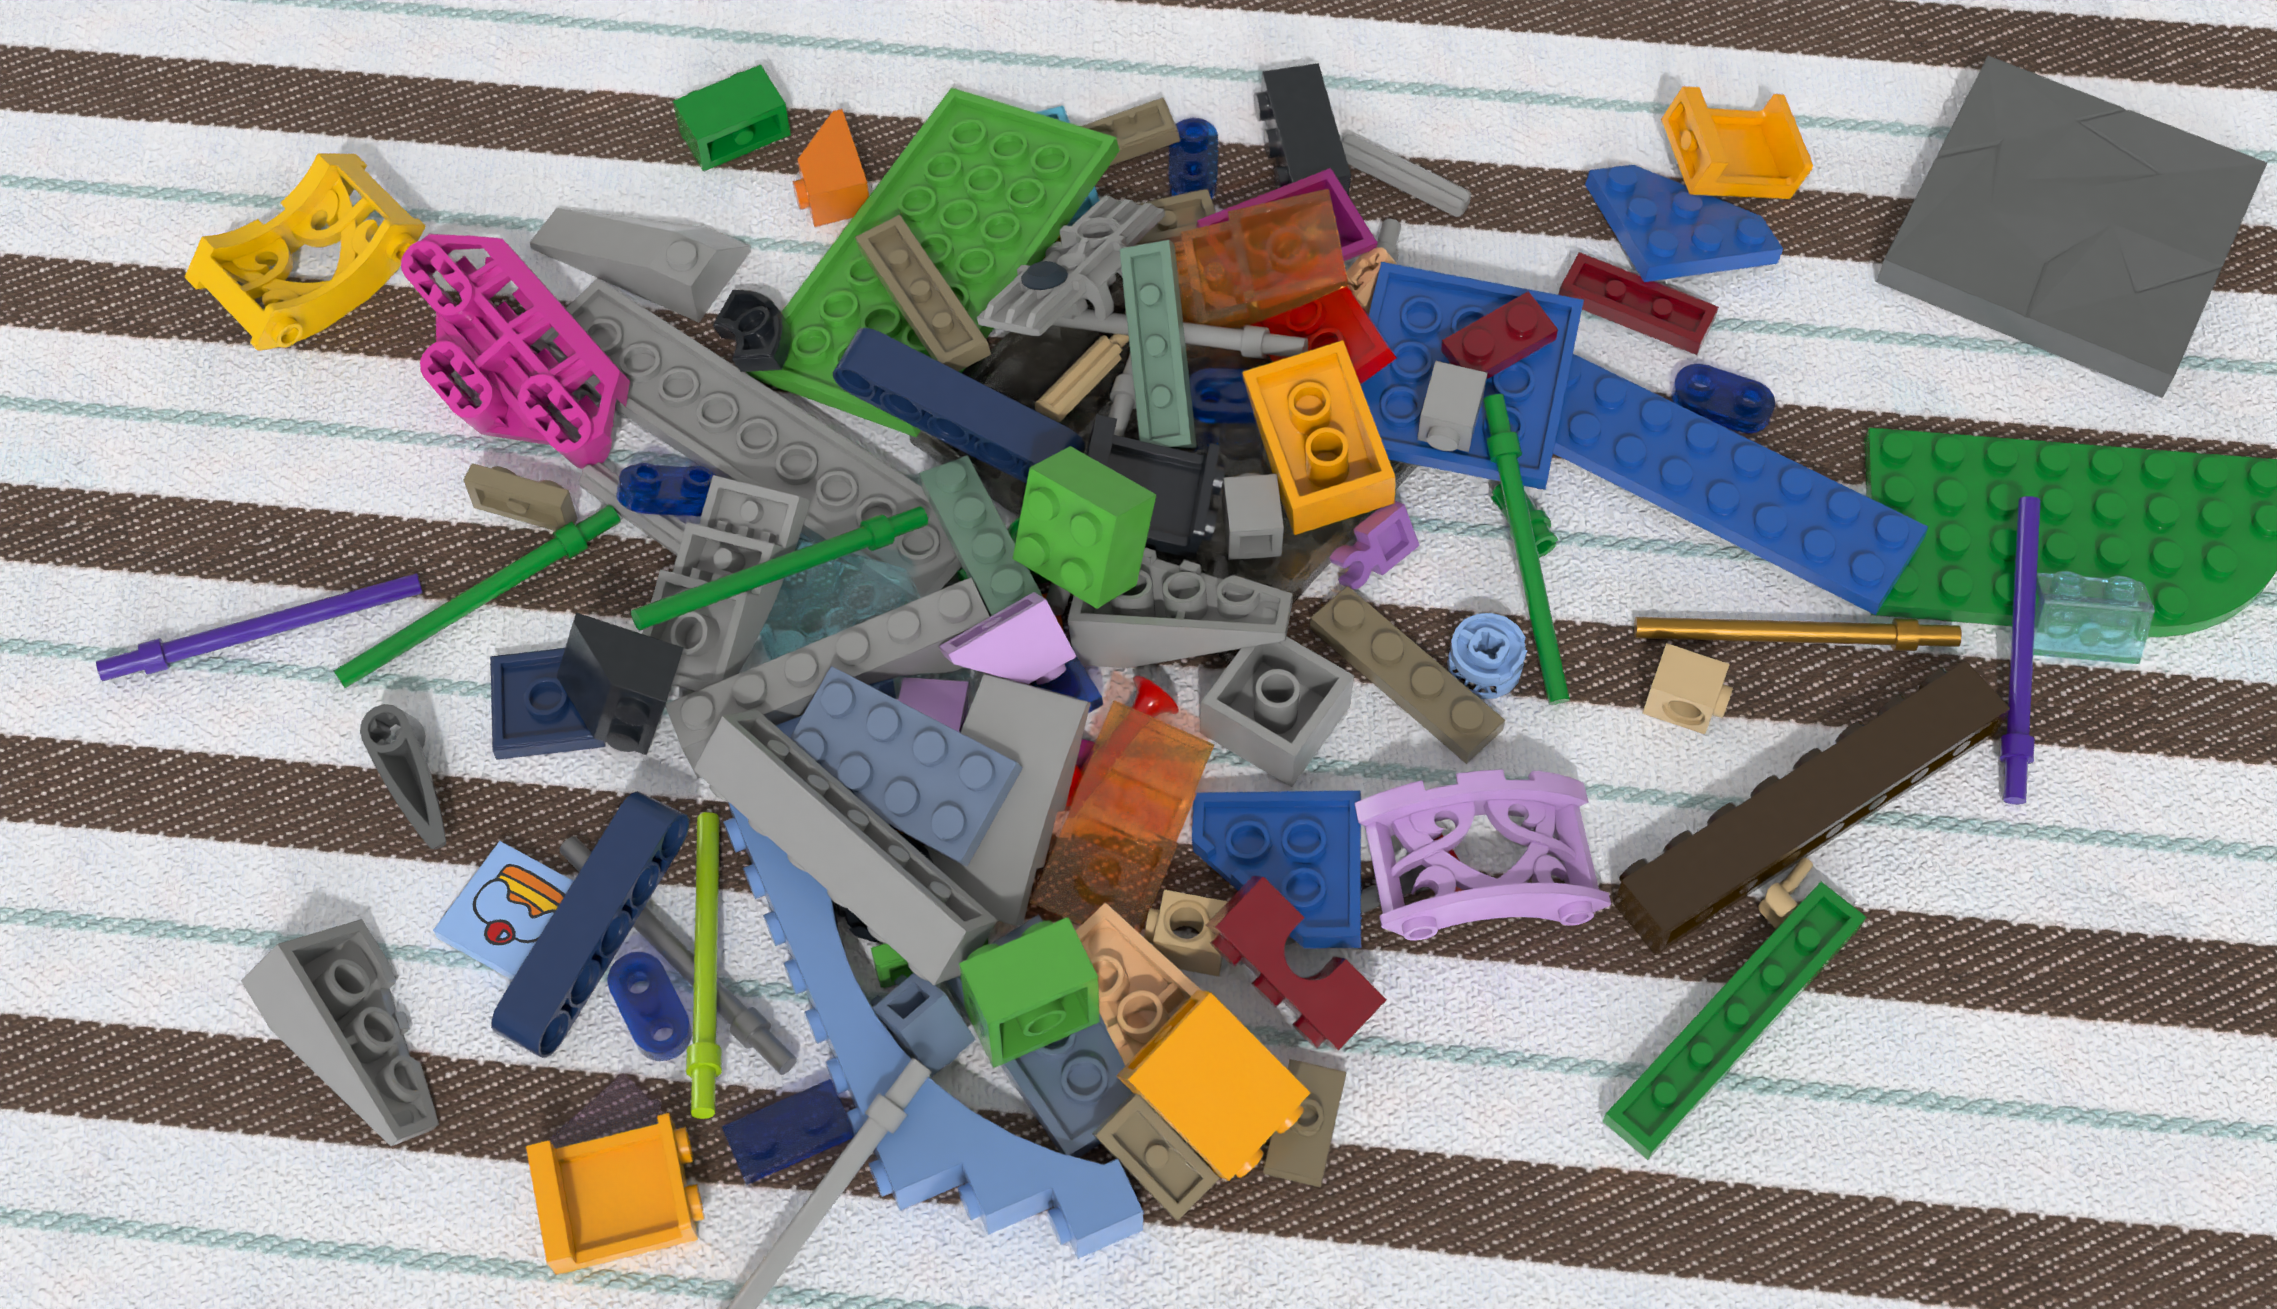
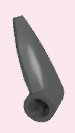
M382 704L368 711L361 721L360 734L367 752L386 787L417 833L430 849L442 848L447 843L437 792L423 752L426 739L424 727L419 720L394 705ZM397 724L401 728L395 732L396 740L389 743L386 739L391 736L390 728Z

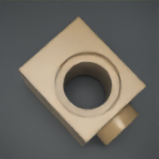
M1666 643L1642 714L1705 735L1712 715L1723 719L1733 687L1724 685L1723 682L1730 664Z
M1164 890L1160 910L1149 909L1144 938L1149 943H1153V946L1178 969L1219 977L1223 957L1210 944L1216 935L1206 924L1228 901ZM1190 926L1199 931L1200 934L1193 938L1184 939L1175 935L1173 931L1178 927Z

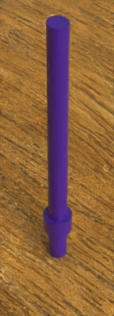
M2033 496L2021 497L2018 500L2008 696L2010 710L2007 716V734L2001 736L2000 760L2005 763L2003 801L2014 805L2026 803L2028 764L2034 762L2035 738L2029 734L2041 500Z
M416 573L164 643L161 638L139 643L138 650L96 661V667L102 682L143 670L149 675L170 669L169 663L420 595L423 594V590Z

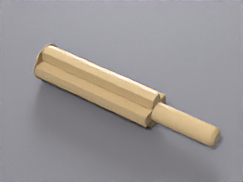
M1114 334L1110 339L1107 336H1101L1035 402L1036 411L1059 423L1122 359L1119 354L1122 352L1121 348L1129 341V336Z

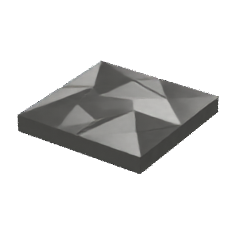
M1987 56L1883 261L1876 282L2163 398L2181 363L2267 166V162Z

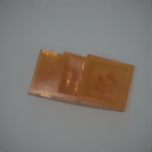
M1329 189L1228 211L1229 221L1182 231V241L1174 243L1183 322L1237 329L1297 308L1349 285Z
M1113 700L1086 760L1029 903L1061 917H1069L1070 921L1080 925L1104 903H1107L1138 933H1141L1148 917L1149 909L1154 903L1178 846L1177 839L1197 793H1195V790L1214 748V744Z

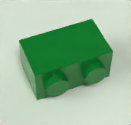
M761 64L746 71L735 73L724 80L702 89L691 91L687 95L673 100L679 132L703 172L791 135L786 103Z

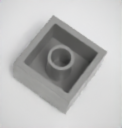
M1287 636L1286 641L1241 648L1201 701L1200 733L1292 787L1350 708L1354 675Z

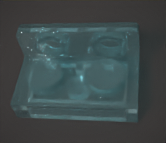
M2060 571L2055 574L2037 573L2036 591L2039 600L2035 612L2033 655L2140 665L2155 612L2143 582L2126 576H2113L2109 579L2082 577L2077 573Z

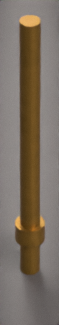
M1635 617L1634 621L1635 638L1891 645L1893 651H1916L1918 646L1959 647L1962 637L1959 625H1922L1918 623L1917 619L1894 618L1892 624Z

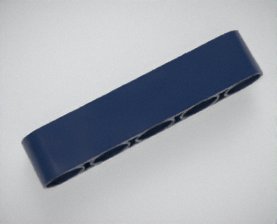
M860 328L857 330L833 371L835 382L849 394L1026 484L1031 466L1070 446L1082 453L1085 451V442L1070 428L871 328Z
M638 791L633 792L624 800L500 999L491 1020L493 1033L542 1058L551 1056L558 1049L682 847L689 830L690 820L688 815Z

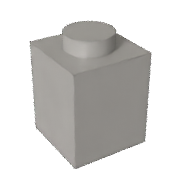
M1435 361L1420 416L1417 440L1428 442L1432 447L1442 451L1458 449L1469 452L1484 396L1487 373Z
M1244 473L1237 477L1224 478L1222 508L1228 560L1281 556L1284 527L1277 474L1260 475L1257 473Z

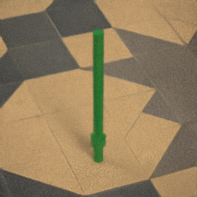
M1493 394L1483 399L1491 435L1486 440L1490 460L1497 463L1548 704H1562L1568 702L1570 697L1518 463V457L1522 455L1518 433L1511 431L1504 395Z
M608 505L576 525L573 522H569L554 531V538L336 668L333 670L334 674L344 689L564 556L571 559L588 549L587 542L621 523L617 512L611 505Z
M918 506L888 518L883 514L861 521L860 528L635 608L631 611L632 620L638 630H643L865 548H868L870 551L892 545L895 537L927 526V514L923 507Z

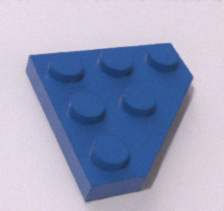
M1636 165L1589 170L1585 186L1644 282L1772 265L1779 262L1783 247L1760 215L1710 195H1690L1686 185Z
M1361 790L1199 792L1193 794L1192 845L1194 853L1238 891L1252 876H1264L1305 917L1289 934L1303 948H1361V824L1358 822L1355 803L1361 800Z

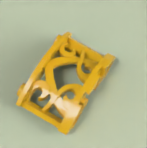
M318 153L303 179L280 202L285 210L264 225L259 219H256L245 226L226 233L201 237L185 278L195 289L206 288L252 336L250 344L257 351L277 347H290L297 341L323 331L370 299L399 269L404 252L409 246L418 242L426 226L420 219L413 218L365 171L367 164L357 154ZM355 189L362 198L353 206L350 195ZM374 210L385 219L379 227L375 220L369 219L364 221ZM326 224H328V228L321 230ZM341 241L338 265L331 280L314 283L285 281L293 268L292 253L304 244L312 247H326ZM237 281L243 283L244 285L240 286L237 283ZM262 296V302L265 306V310H263L254 301V299Z

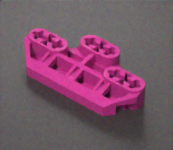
M429 234L421 241L409 246L403 254L401 270L408 281L433 310L436 311V342L429 346L422 354L420 371L425 380L448 407L482 435L551 445L580 469H583L587 464L591 466L598 462L603 464L609 456L612 444L611 431L614 426L613 418L616 398L626 407L630 380L513 248L502 238ZM484 249L491 257H486V265L477 270L467 257L463 256L456 261L450 253L453 250ZM435 271H438L448 284L459 293L462 299L459 305L436 282L433 277ZM511 280L518 287L512 295L526 310V312L519 316L505 301L496 307L490 300ZM551 327L559 333L553 342L568 357L561 363L546 348L537 353L531 347ZM454 371L462 376L466 384L479 394L482 401L480 406L471 400L472 398L468 393L454 382L455 380L452 376ZM593 374L601 381L594 387L602 396L599 407L587 395L580 401L573 395V392ZM551 403L578 429L579 434L582 436L578 441L551 415L548 409Z

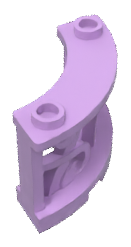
M1503 769L1457 773V784L1425 790L1423 780L1386 790L1356 802L1358 822L1366 828L1383 913L1380 915L1382 928L1400 934L1407 940L1415 941L1434 936L1438 929L1485 919L1532 917L1558 921L1563 925H1578L1591 920L1594 917V912L1610 906L1611 901L1609 893L1599 890L1579 808L1589 803L1584 783L1571 777L1543 771H1532L1528 775L1529 780H1506ZM1487 815L1491 824L1503 836L1515 843L1528 847L1519 861L1498 879L1467 866L1447 853L1465 838L1474 816ZM1509 816L1524 817L1525 820L1521 826H1518L1510 820ZM1451 819L1456 828L1443 838L1434 841L1433 839L1439 837L1444 829L1438 827L1435 822ZM1393 835H1396L1403 847L1410 853L1397 863L1391 840ZM1423 865L1426 869L1417 877L1411 894L1422 887H1429L1433 889L1435 897L1405 906L1399 877L1409 870ZM1551 875L1557 876L1562 881L1564 879L1565 884L1554 883ZM1456 886L1463 889V891L1455 892Z

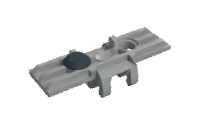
M1103 196L1072 226L1064 225L1060 229L1061 242L1053 243L1046 250L1045 258L1041 262L1031 266L1021 265L1017 269L1018 276L987 304V308L977 316L978 325L1030 336H1041L1060 317L1073 320L1075 317L1080 316L1088 308L1086 299L1094 305L1095 317L1099 321H1104L1114 309L1109 287L1116 281L1115 274L1117 272L1122 276L1119 249L1134 246L1165 216V210L1157 208L1150 203L1138 205L1132 200L1124 199L1121 202L1110 196Z

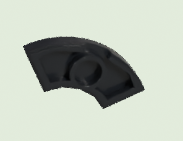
M732 290L713 324L714 329L721 338L736 340L737 346L732 360L740 372L782 370L791 344V332L787 320L767 296L749 290Z

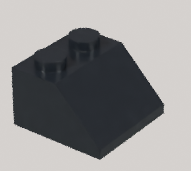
M576 612L557 678L593 738L607 742L608 745L619 751H635L647 755L684 648Z

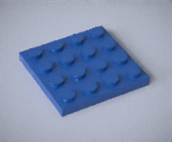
M1381 262L1369 317L1397 358L1360 386L1388 459L1500 481L1497 463L1491 462L1486 442L1491 435L1483 400L1469 452L1458 449L1442 451L1432 447L1428 442L1417 440L1420 416L1435 361L1451 364L1441 351L1442 340L1529 291L1557 327V338L1555 341L1488 378L1483 399L1493 394L1504 395L1511 431L1518 433L1522 455L1518 457L1523 486L1545 490L1584 300Z

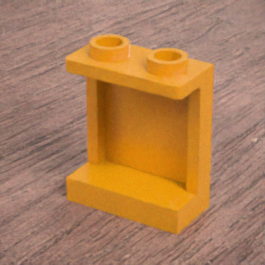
M1682 86L1661 118L1690 195L1791 199L1813 168L1810 154L1806 149L1795 117L1784 94H1773L1766 106L1760 111L1714 109L1707 107L1700 87Z
M1197 990L1116 1075L1133 1093L1140 1095L1209 1164L1208 1167L1218 1177L1228 1181L1234 1175L1238 1178L1243 1177L1257 1165L1264 1154L1260 1147L1275 1131L1279 1134L1287 1131L1300 1118L1304 1111L1300 1104L1310 1094L1295 1076L1211 992Z
M669 1113L657 1115L658 1124L557 1149L554 1148L550 1140L526 1146L546 1263L556 1275L698 1240L695 1222L705 1219L698 1184L687 1186L683 1164L693 1162L691 1144L686 1127L676 1129Z

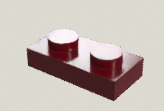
M1528 291L1443 339L1441 351L1452 365L1486 372L1488 379L1555 341L1558 329Z

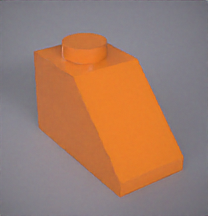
M843 109L832 111L797 159L800 179L792 181L798 207L800 210L809 209L814 227L853 218L869 197L867 180Z

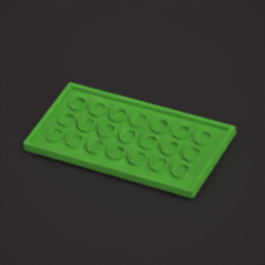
M951 87L781 312L787 320L791 332L790 350L782 370L746 372V374L763 383L917 437L921 432L920 429L849 394L833 378L834 369L855 333L860 328L877 330L932 358L860 252L855 237L900 215L985 339H987L994 328L978 325L977 316L987 308V304L1018 276L1017 269L1021 265L1031 266L1043 260L1046 250L1060 236V229L1064 225L1067 226L1119 153L1117 138Z

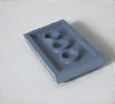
M833 666L830 667L790 737L793 742L889 826L965 867H968L1023 769L1016 761Z
M1037 915L991 944L1001 946L1020 938L1026 929L1043 920ZM961 975L944 981L943 983L969 1019L964 1005ZM1100 1013L1099 1023L1000 1065L1059 1152L1076 1158L1081 1157L1101 1144L1092 1133L1133 1093L1116 1076L1125 1067V1064L1106 1029Z

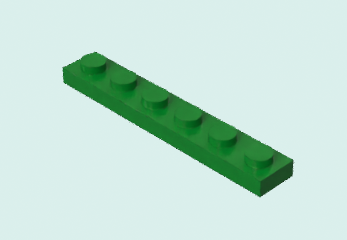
M1821 881L1606 1112L1602 1122L1644 1158L1649 1160L1862 927L1867 917Z

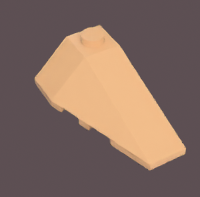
M1104 903L1076 930V933L1098 975L1099 1013L1126 1066L1197 990L1201 989L1107 903Z

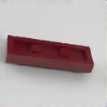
M1581 252L1576 256L1558 295L1583 299L1582 310L1695 355H1698L1719 309L1716 305L1655 281L1644 282L1641 276Z

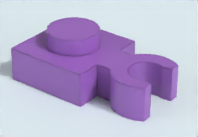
M1395 501V504L1377 509L1353 529L1358 541L1352 546L1343 545L1337 548L1330 556V561L1344 569L1350 566L1348 571L1338 581L1341 585L1349 586L1352 590L1363 586L1368 580L1371 571L1383 576L1420 546L1405 505Z

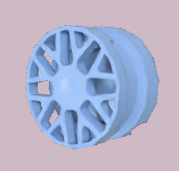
M1479 613L1468 617L1459 624L1453 634L1447 661L1448 672L1457 679H1465L1464 685L1466 687L1469 682L1476 684V687L1471 691L1480 699H1496L1508 694L1518 684L1527 653L1525 649V636L1519 626L1507 617L1494 613ZM1457 669L1458 673H1454L1452 670ZM1489 686H1496V692L1492 693ZM1481 688H1483L1486 693H1481V692H1478V691H1479Z

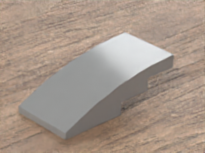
M713 475L699 525L686 523L673 572L660 569L651 603L795 551L811 500ZM784 578L643 629L642 634L684 648L672 685L698 691L739 674L769 616Z
M984 674L961 733L1016 761L1023 769L968 867L959 864L926 845L924 846L927 848L934 865L998 921L1017 926L1024 922L1036 869L1044 867L1057 812L1065 810L1091 702L991 674Z

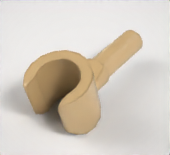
M1801 858L1786 879L1781 881L1780 884L1775 883L1771 885L1766 892L1765 898L1758 905L1760 913L1775 928H1778L1799 906L1790 895L1813 867V863L1807 858Z

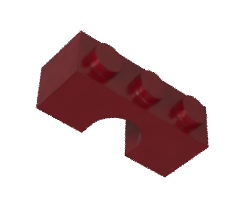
M1252 876L1206 924L1216 935L1210 944L1232 966L1236 967L1242 961L1257 976L1251 983L1254 989L1275 1008L1283 1002L1298 1017L1292 1026L1312 1046L1318 1048L1324 1043L1328 1047L1340 1050L1387 999L1345 958L1334 956L1319 972L1312 976L1299 977L1286 962L1284 949L1289 934L1305 917L1264 876Z

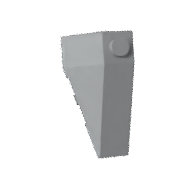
M562 208L554 210L529 242L531 249L696 322H700L751 252L750 245L708 227Z
M1145 548L1135 587L1098 609L1075 595L1073 596L1068 626L1071 646L1076 655L1074 665L1131 668L1286 641L1293 602L1292 593L1235 575L1225 579L1201 573V566L1199 564L1186 560L1180 566L1157 559L1156 551Z
M362 919L277 944L241 980L269 1029L390 1146L432 1131L439 1125L421 1064L410 1057L404 1034L410 1029L405 1012H397L390 988L396 981L391 965Z

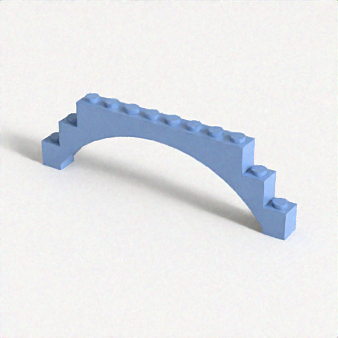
M893 678L869 684V686L896 699ZM802 716L776 725V727L790 738ZM728 802L732 818L723 821L735 853L744 849L747 852L751 865L744 867L743 870L755 899L765 896L771 909V912L763 915L767 929L775 947L783 943L787 946L792 958L783 963L787 976L796 995L804 991L808 995L813 1008L804 1011L807 1023L817 1044L826 1040L834 1058L825 1061L837 1093L849 1091L855 1109L848 1111L847 1116L856 1135L869 1117L865 1111L879 1093L885 1096L911 1061V1058L900 1048L875 1015L852 973L838 933L833 900L829 897L827 889L808 872L795 867L789 861L787 853L769 837L756 832L749 825L748 819ZM930 1077L926 1079L903 1110L908 1115L895 1133L892 1134L888 1131L874 1149L878 1160L868 1163L880 1195L883 1197L892 1193L899 1211L957 1187L969 1219L972 1221L981 1217L988 1235L1054 1207L1047 1211L1053 1232L1060 1245L1070 1241L1077 1259L1143 1231V1210L1119 1159L1102 1165L1052 1151L1013 1135L971 1111L937 1085Z

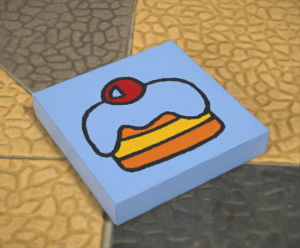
M499 841L433 931L439 940L513 980L574 881Z

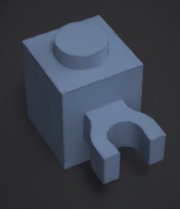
M914 973L908 978L902 974L894 981L898 987L883 999L877 995L870 1001V1004L900 1048L911 1059L914 1058L931 1071L929 1076L933 1077L943 1067L953 1062L976 1039L942 990Z

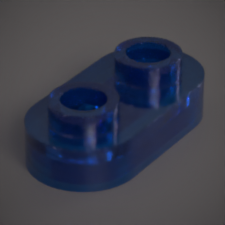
M1201 118L1183 119L1175 124L1180 141L1171 144L1169 147V192L1171 196L1208 189L1212 200L1217 191L1218 132L1207 120Z
M1691 364L1682 368L1676 375L1671 393L1674 403L1723 427L1741 433H1755L1763 430L1769 424L1775 408V397L1766 385L1705 364ZM1695 384H1701L1707 387H1699ZM1744 399L1753 401L1754 403H1748Z
M1207 368L1192 374L1189 377L1193 417L1206 423L1257 424L1242 373L1250 369ZM1206 399H1214V400H1216V401H1218V402H1217V403H1210V402H1205L1204 400H1206Z
M638 463L628 466L620 472L616 498L625 508L641 514L701 517L711 480L715 474L702 466L681 467Z
M632 952L619 958L609 971L608 988L636 1047L642 1055L654 1061H668L678 1057L690 1044L692 1027L687 1012L662 963L655 956L645 952ZM645 981L649 983V987L642 993H632L630 991L631 987L637 982ZM662 1028L673 1030L672 1035L666 1040L658 1041L654 1039L655 1033Z

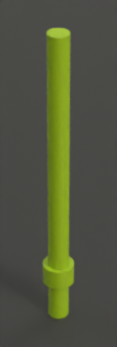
M705 812L697 817L692 1044L686 1049V1074L692 1078L691 1115L699 1119H707L715 1115L716 1077L722 1072V1049L716 1044L720 818L712 812Z

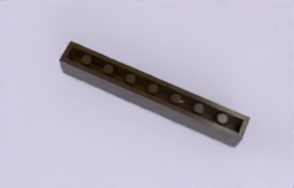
M1967 661L1962 662L1948 672L1944 668H1940L1930 674L1920 684L1919 691L1908 698L1903 694H1899L1889 700L1878 711V717L1865 725L1861 721H1857L1848 726L1836 738V744L1822 752L1819 748H1814L1807 752L1795 763L1793 771L1781 779L1776 775H1772L1763 780L1751 792V798L1736 807L1731 802L1722 806L1708 819L1707 826L1695 834H1692L1690 830L1678 834L1663 849L1664 853L1651 862L1643 858L1630 865L1619 877L1621 883L1613 904L1654 955H1657L1797 864L1801 858L1808 857L1994 736L2008 714L2009 706Z

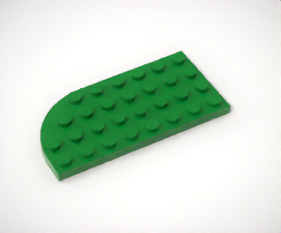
M1869 428L1864 439L1866 496L1928 526L1924 540L1875 616L2012 626L2018 500L2025 496H2033L2041 500L2035 628L2136 637H2168L2194 633L2216 626L2240 613L2263 592L2277 572V459Z

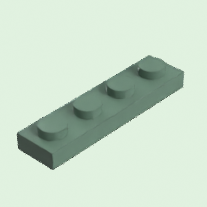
M1170 240L1120 248L1139 439L1143 442L1177 450L1197 447L1175 244Z
M968 455L920 472L919 477L922 489L967 577H972L989 616H993L1033 592L1043 597L1028 568L1012 559L1015 543Z

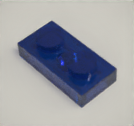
M831 1079L722 1126L724 1135L746 1185L852 1139L855 1136L852 1125Z

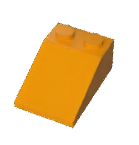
M1344 341L1242 372L1272 473L1277 474L1279 495L1294 535L1395 504V474Z

